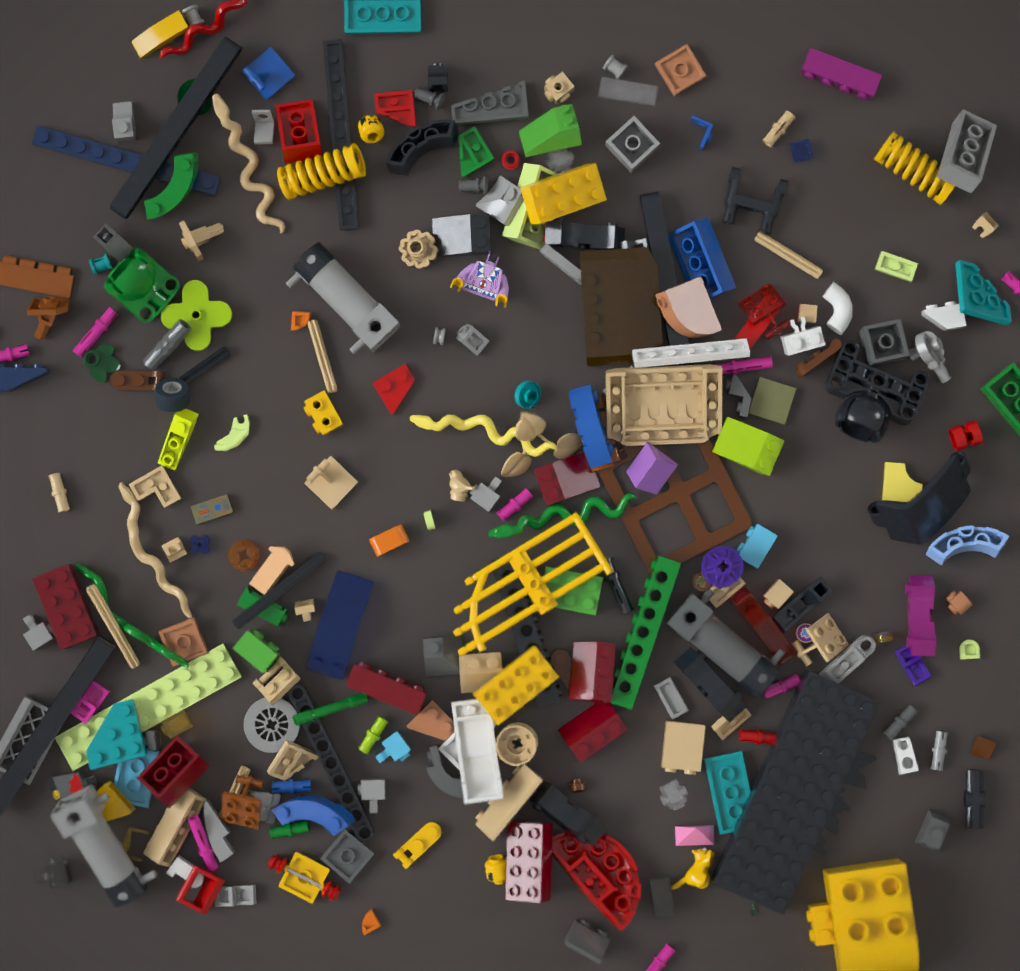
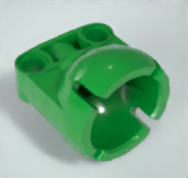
M134 248L126 259L118 262L111 270L108 279L104 282V288L140 321L147 323L152 321L171 301L180 288V283L176 277L146 251ZM173 279L174 285L171 288H166V281ZM144 308H148V315L146 317H141V310Z

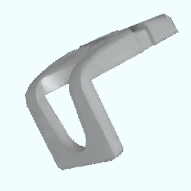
M249 790V797L261 799L260 821L274 824L276 816L272 809L279 805L281 794Z

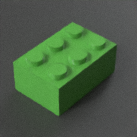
M546 567L544 575L556 568ZM566 571L547 582L546 586L550 593H553L581 576L582 573ZM594 576L555 600L558 606L554 608L596 615L603 577Z

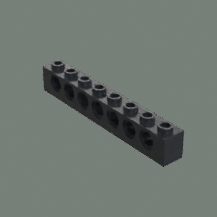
M510 562L493 571L496 582L503 579L504 571L510 570L514 572ZM519 578L499 589L502 601L509 597L511 589H523L522 587L524 586ZM529 594L505 608L508 619L515 616V609L517 607H524L526 609L529 607L528 605L532 604ZM534 612L511 626L520 655L527 651L529 644L535 643L538 646V651L547 661L550 659L547 648L543 649L541 642L544 641L541 630H536L535 623H538ZM524 625L531 626V635L524 636L521 633V628ZM553 681L550 689L547 691L542 690L535 696L538 708L559 702V697L563 695L560 686H555Z

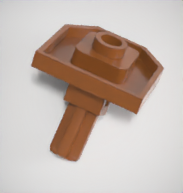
M53 296L32 299L27 309V315H38L39 324L34 334L37 339L44 340L56 315L68 312L71 306L70 300Z

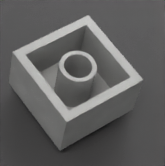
M635 116L628 120L605 143V146L630 173L657 150L660 145L657 139Z

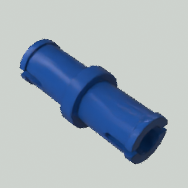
M310 779L272 781V794L311 792Z

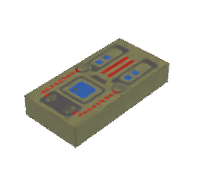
M228 494L190 506L196 525L233 513Z

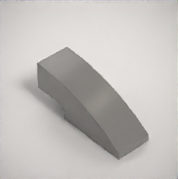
M208 800L204 803L206 831L214 853L221 863L234 854L235 850L225 837L231 832L230 829L219 817V813L211 801Z

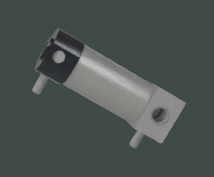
M321 242L314 244L306 250L294 264L292 269L296 273L286 282V285L292 288L302 278L328 303L359 338L350 348L353 354H356L364 345L374 353L401 327L399 322L381 303L378 304ZM379 324L382 326L380 331H372L374 325Z
M91 784L58 801L50 817L64 839L69 836L73 838L101 883L109 900L114 907L118 908L129 904L141 896L147 889L146 882L156 878L157 873L153 870L142 876L138 868L133 865L102 815L106 807L104 802L110 799L109 795L105 793L99 796Z

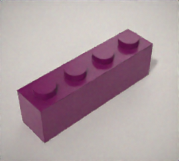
M810 48L800 72L807 79H818L825 86H836L840 88L841 92L847 94L852 92L857 94L858 98L866 101L868 99L872 100L882 77L881 74Z

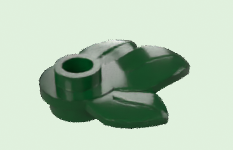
M103 344L96 350H88L83 356V363L86 367L90 368L91 377L99 382L105 383L107 373L115 372L121 368L118 360L111 356L114 352L113 346ZM92 356L96 357L94 363L90 362V357Z

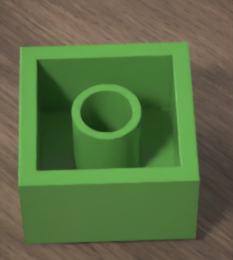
M247 630L233 649L262 673L267 672L281 655L278 652L280 648L272 642L267 643L263 640L265 636L258 630Z

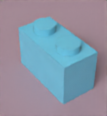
M756 524L755 527L751 525L746 533V536H748L746 542H741L736 551L739 553L742 561L758 569L776 540L777 535Z

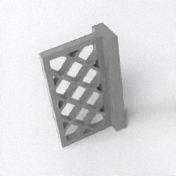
M27 695L24 696L0 741V771L4 773L7 771V768L1 766L3 760L12 757L14 760L15 756L19 753L13 752V742L22 740L24 746V739L31 735H22V725L31 723L34 731L35 726L33 722L43 718L41 716L32 719L30 710L33 705L41 709L43 716L45 715L44 711L47 712L49 707L33 700ZM55 738L50 742L34 770H31L32 773L29 779H25L24 783L31 784Z

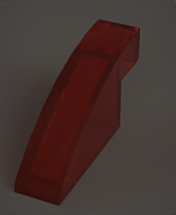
M745 586L730 597L732 603L773 656L779 649L785 652V655L778 662L781 666L796 655L771 617L758 604Z

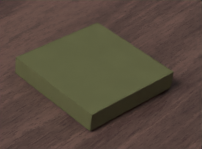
M759 377L748 414L785 425L796 388Z

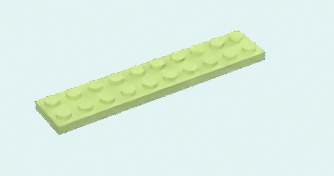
M224 643L208 651V654L189 662L188 668L182 666L119 701L134 699L142 733L242 677ZM112 706L92 716L87 724L81 722L54 737L73 771L89 763L86 750Z

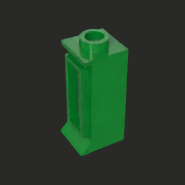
M246 586L237 605L246 610L259 600L262 595L255 591L251 592L250 587ZM274 602L257 616L276 626H280V624H285L289 614H287V608L283 610V606Z

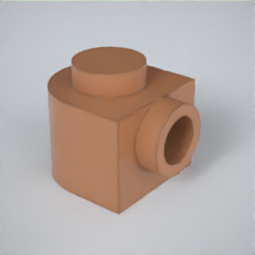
M952 591L946 596V601L950 604L948 608L955 615L957 613L962 615L972 606V603L961 591Z

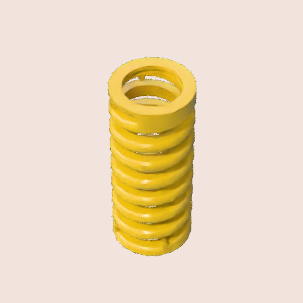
M893 131L874 160L883 164L885 158L890 154L885 164V168L890 169L899 159L893 170V173L896 175L908 164L902 175V179L905 181L917 169L910 184L915 186L924 177L919 186V191L924 192L933 182L927 193L929 198H932L943 186L939 195H935L933 198L936 203L942 205L955 185L937 177L940 168L939 166L936 169L937 160L933 159L927 164L929 155L926 153L918 159L921 152L919 148H915L909 154L912 143L907 142L902 146L904 138L902 136L897 137L898 135Z
M355 143L351 144L350 148L344 146L343 155L339 149H334L333 157L330 152L324 153V161L320 155H316L314 162L311 158H306L305 166L301 161H297L295 164L296 170L292 164H287V166L278 167L277 169L280 188L288 200L294 199L298 195L304 196L308 192L314 193L317 189L323 190L326 186L333 187L336 183L342 184L345 180L352 181L355 178H361L366 175L362 153ZM355 152H356V154H357L359 164H357V161H356V158H355ZM344 158L347 163V166L349 167V173L346 171ZM336 166L340 172V176L337 175ZM326 168L330 174V179L327 177ZM317 172L321 178V183L318 181ZM308 176L312 182L311 185L309 184Z

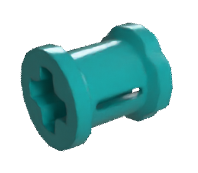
M107 253L103 257L89 260L94 275L106 269H113Z

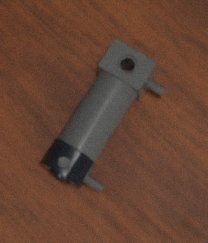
M708 589L700 599L690 594L668 619L666 624L682 638L691 642L754 698H757L775 680L780 671L776 664L785 655V652L779 649L771 659H768L713 614L714 611L705 605L714 595L712 590ZM688 612H691L694 616L693 621L690 623L685 620V615Z

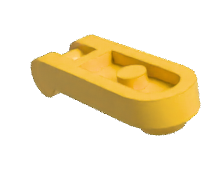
M428 822L403 844L393 856L403 863L402 866L407 869L439 839L442 832L441 827L436 822ZM407 849L413 854L409 858L404 854Z

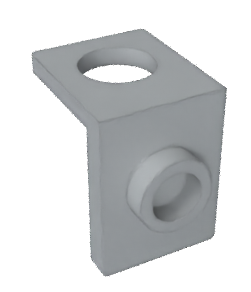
M252 110L255 120L254 144H273L275 120L271 110ZM264 114V115H267L268 117H267V118H261V117H259L258 115Z

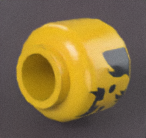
M367 115L359 121L358 129L360 137L364 142L376 143L383 138L384 127L379 117Z
M495 854L490 856L485 862L486 877L496 885L506 882V857H503L501 854Z

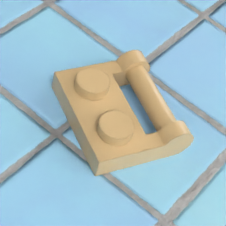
M281 656L276 659L277 662L260 679H256L253 682L256 688L273 706L301 679ZM283 667V669L266 686H264V684Z

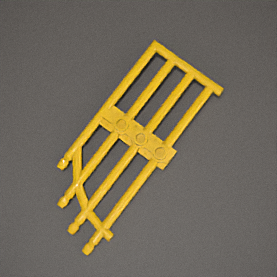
M577 512L465 580L467 586L475 581L478 582L472 597L453 609L455 614H459L464 609L466 610L470 607V621L453 631L457 637L471 629L474 636L472 642L458 650L460 656L467 654L468 651H472L475 648H478L479 652L486 649L484 644L486 641L538 610L541 615L549 612L558 606L555 601L556 599L602 571H605L607 575L614 572ZM575 522L580 531L579 533L536 559L530 560L526 553L527 550ZM580 540H586L590 547L589 549L542 577L536 570L537 566ZM595 555L600 563L599 565L550 593L546 586L547 582L590 556ZM510 562L514 572L483 590L488 574ZM517 578L520 579L524 586L523 589L478 615L479 601ZM529 594L534 602L533 605L481 636L478 624Z

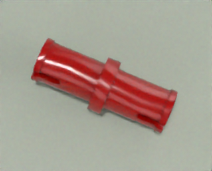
M740 729L739 741L755 742L756 745H761V743L772 744L776 733L763 732L760 729H757V731Z

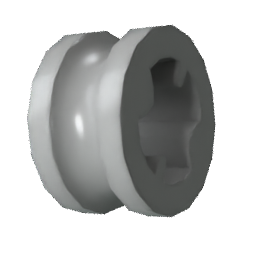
M438 327L435 328L433 344L440 343V345H443L445 328L439 330Z

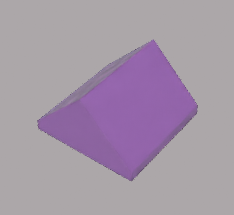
M647 442L626 472L635 488L657 495L678 464Z

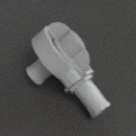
M930 331L917 334L915 337L916 347L908 350L910 358L916 360L921 357L928 364V369H934L940 383L950 380L951 375L944 365L946 359L943 357L944 349L941 339Z

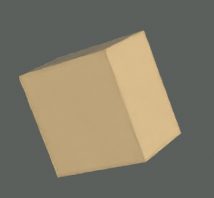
M800 304L797 322H801L800 317L804 316L806 323L815 324L818 306Z

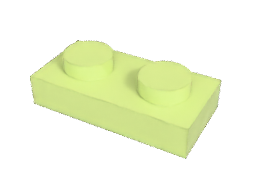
M881 251L875 270L912 282L918 263Z

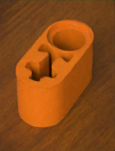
M402 524L369 539L377 557L410 541Z

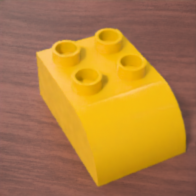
M896 858L822 869L827 903L830 904L836 944H833L837 971H918V943L906 863Z

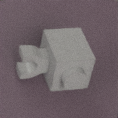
M495 476L488 487L483 483L479 486L475 484L476 490L470 491L472 495L470 499L489 512L500 498L494 491L502 481Z
M33 615L23 618L30 629L23 636L33 651L40 649L56 638L50 623L42 622L38 625Z
M385 778L362 779L361 784H358V795H361V800H370V813H378V800L386 798Z

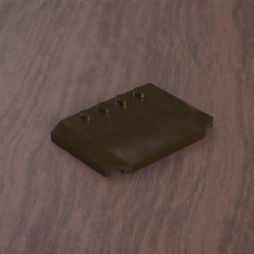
M649 248L580 251L587 367L634 364L632 350L661 347L663 344L661 308L658 306L655 296L660 293L659 267Z

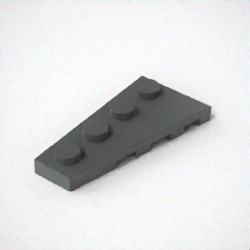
M525 80L511 87L509 85L502 88V90L493 93L489 92L484 94V96L451 105L452 120H455L458 126L529 119Z

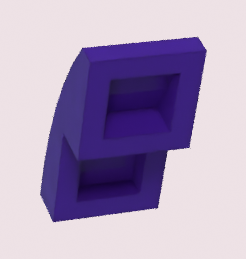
M906 645L895 651L898 660L915 687L932 677L922 662L921 656H911L910 648H907Z

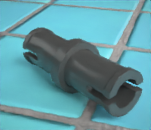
M908 705L898 717L894 718V722L883 734L893 741L902 729L908 727L907 724L918 712L911 705Z

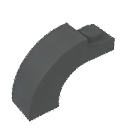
M438 745L430 746V751H427L429 763L433 762V765L427 767V772L431 780L440 790L448 795L464 798L461 778L450 775L444 769Z

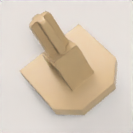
M185 221L179 223L184 236L181 241L185 249L190 248L191 252H194L198 261L204 259L198 246L224 232L223 225L220 223L207 228L203 226L193 231H189Z

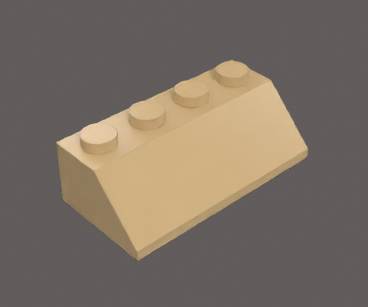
M526 764L518 765L512 772L514 775L510 781L506 779L502 784L503 799L489 800L488 804L490 806L486 811L482 809L475 817L477 819L475 825L492 841L495 840L543 781L542 777Z

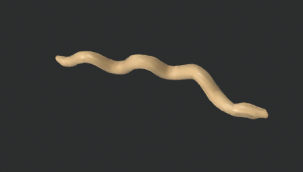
M214 94L212 100L215 113L220 119L222 126L231 130L228 139L229 147L234 152L249 159V163L240 175L241 185L248 191L264 193V199L256 209V217L263 224L278 226L282 234L285 231V223L280 219L272 218L265 214L275 196L273 189L267 184L252 183L249 180L251 174L258 166V155L251 148L239 142L242 134L241 125L229 119L230 110L219 94Z
M121 482L118 487L122 497L131 505V511L127 519L130 545L135 556L141 562L149 564L155 569L158 585L165 592L175 595L180 601L184 615L192 618L188 598L179 587L171 585L167 581L165 567L162 562L154 555L147 554L143 550L139 539L137 522L140 504L130 488Z

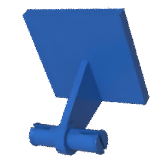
M272 47L268 48L242 71L266 100L271 98L296 76Z

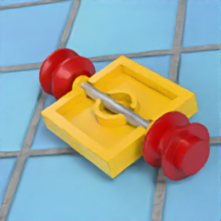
M298 851L295 852L289 865L287 864L286 857L284 859L279 858V853L276 856L272 855L267 864L270 866L269 871L273 868L277 870V875L282 873L283 870L285 872L278 887L313 904L319 890L322 891V898L325 896L330 897V902L332 899L336 900L341 892L338 889L339 885L336 887L332 886V881L327 882L326 885L323 883L331 868Z

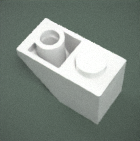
M956 301L947 302L943 307H938L937 304L926 306V310L921 312L923 317L943 331L966 326L965 316L963 313H960V307Z

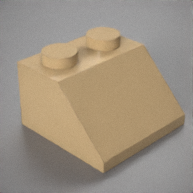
M501 652L458 655L461 693L475 692L502 670Z

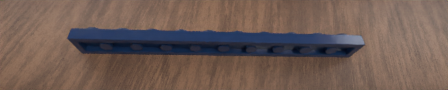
M40 126L36 127L32 140V145L131 173L144 156ZM166 162L156 180L170 183L174 173V164ZM197 171V176L191 190L216 196L221 178Z

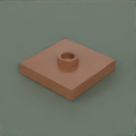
M688 44L654 64L673 96L707 77Z
M195 617L158 631L163 645L186 661L208 654L209 650ZM170 659L173 667L179 665L178 663Z

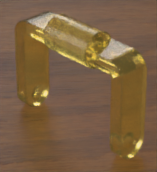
M129 828L122 843L125 852L127 853L130 848L132 831L149 834L150 831ZM128 855L130 860L139 862L144 861L143 858Z

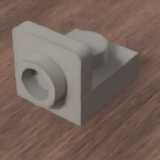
M469 324L461 327L456 336L458 341L463 343L477 356L489 342L486 337Z

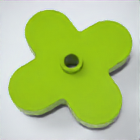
M191 280L182 289V303L167 305L161 312V321L168 329H171L179 319L187 322L192 328L185 337L187 346L194 351H203L211 343V329L228 325L232 319V310L223 301H209L207 286L199 280ZM199 312V317L193 318V314Z

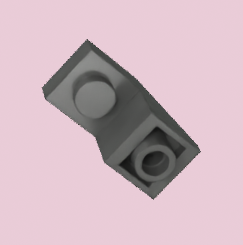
M732 375L731 379H727L725 390H728L727 395L742 398V401L738 400L736 412H739L738 417L747 418L751 397L738 376Z

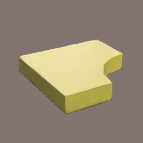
M885 462L882 500L909 502L922 490L923 484L913 481L908 476L905 463Z

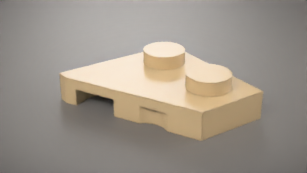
M286 740L267 769L269 775L285 781L295 772L305 767L304 764L312 759H318L317 753Z

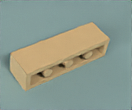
M188 788L170 809L167 807L143 854L157 864L170 867L191 829L188 818L199 814L206 798L193 789Z

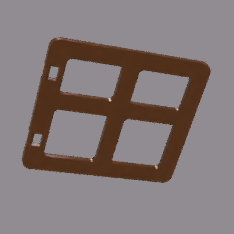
M710 438L704 443H697L708 465L707 471L687 481H682L675 469L667 480L669 490L636 507H631L628 502L624 513L620 516L650 574L653 571L650 569L653 558L657 559L639 524V520L674 502L680 506L695 536L694 542L664 556V558L679 563L751 527V519L718 454L712 452L714 446ZM664 444L653 445L670 458ZM645 445L623 446L619 448V454L625 451L627 458L615 462L614 467L598 471L616 508L625 494L613 473V469L637 457ZM715 482L718 484L734 516V521L709 533L690 495Z

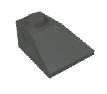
M462 636L423 639L426 677L460 675L458 650L463 647Z

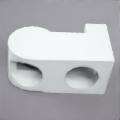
M910 738L894 739L893 746L899 775L919 771Z
M178 855L166 873L171 877L176 873L186 880L194 865ZM198 873L191 887H199L203 883L205 876Z

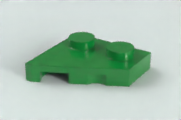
M475 126L458 136L462 178L494 160Z

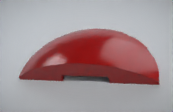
M562 832L552 837L553 857L594 906L622 931L632 920L641 894L638 868L630 853L618 841L608 835H602L594 846L588 843L585 845L580 843L576 836L569 832Z

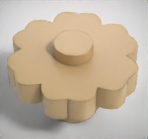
M420 230L408 232L407 238L402 239L399 246V251L403 253L402 261L409 267L416 266L418 269L429 267L430 260L433 261L437 258L438 248L435 246V238L429 232L421 233Z

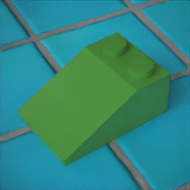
M572 104L551 109L519 131L525 157L582 145L579 125Z

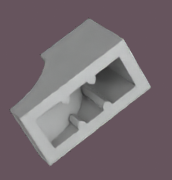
M132 102L113 103L112 124L114 139L117 142L137 140Z

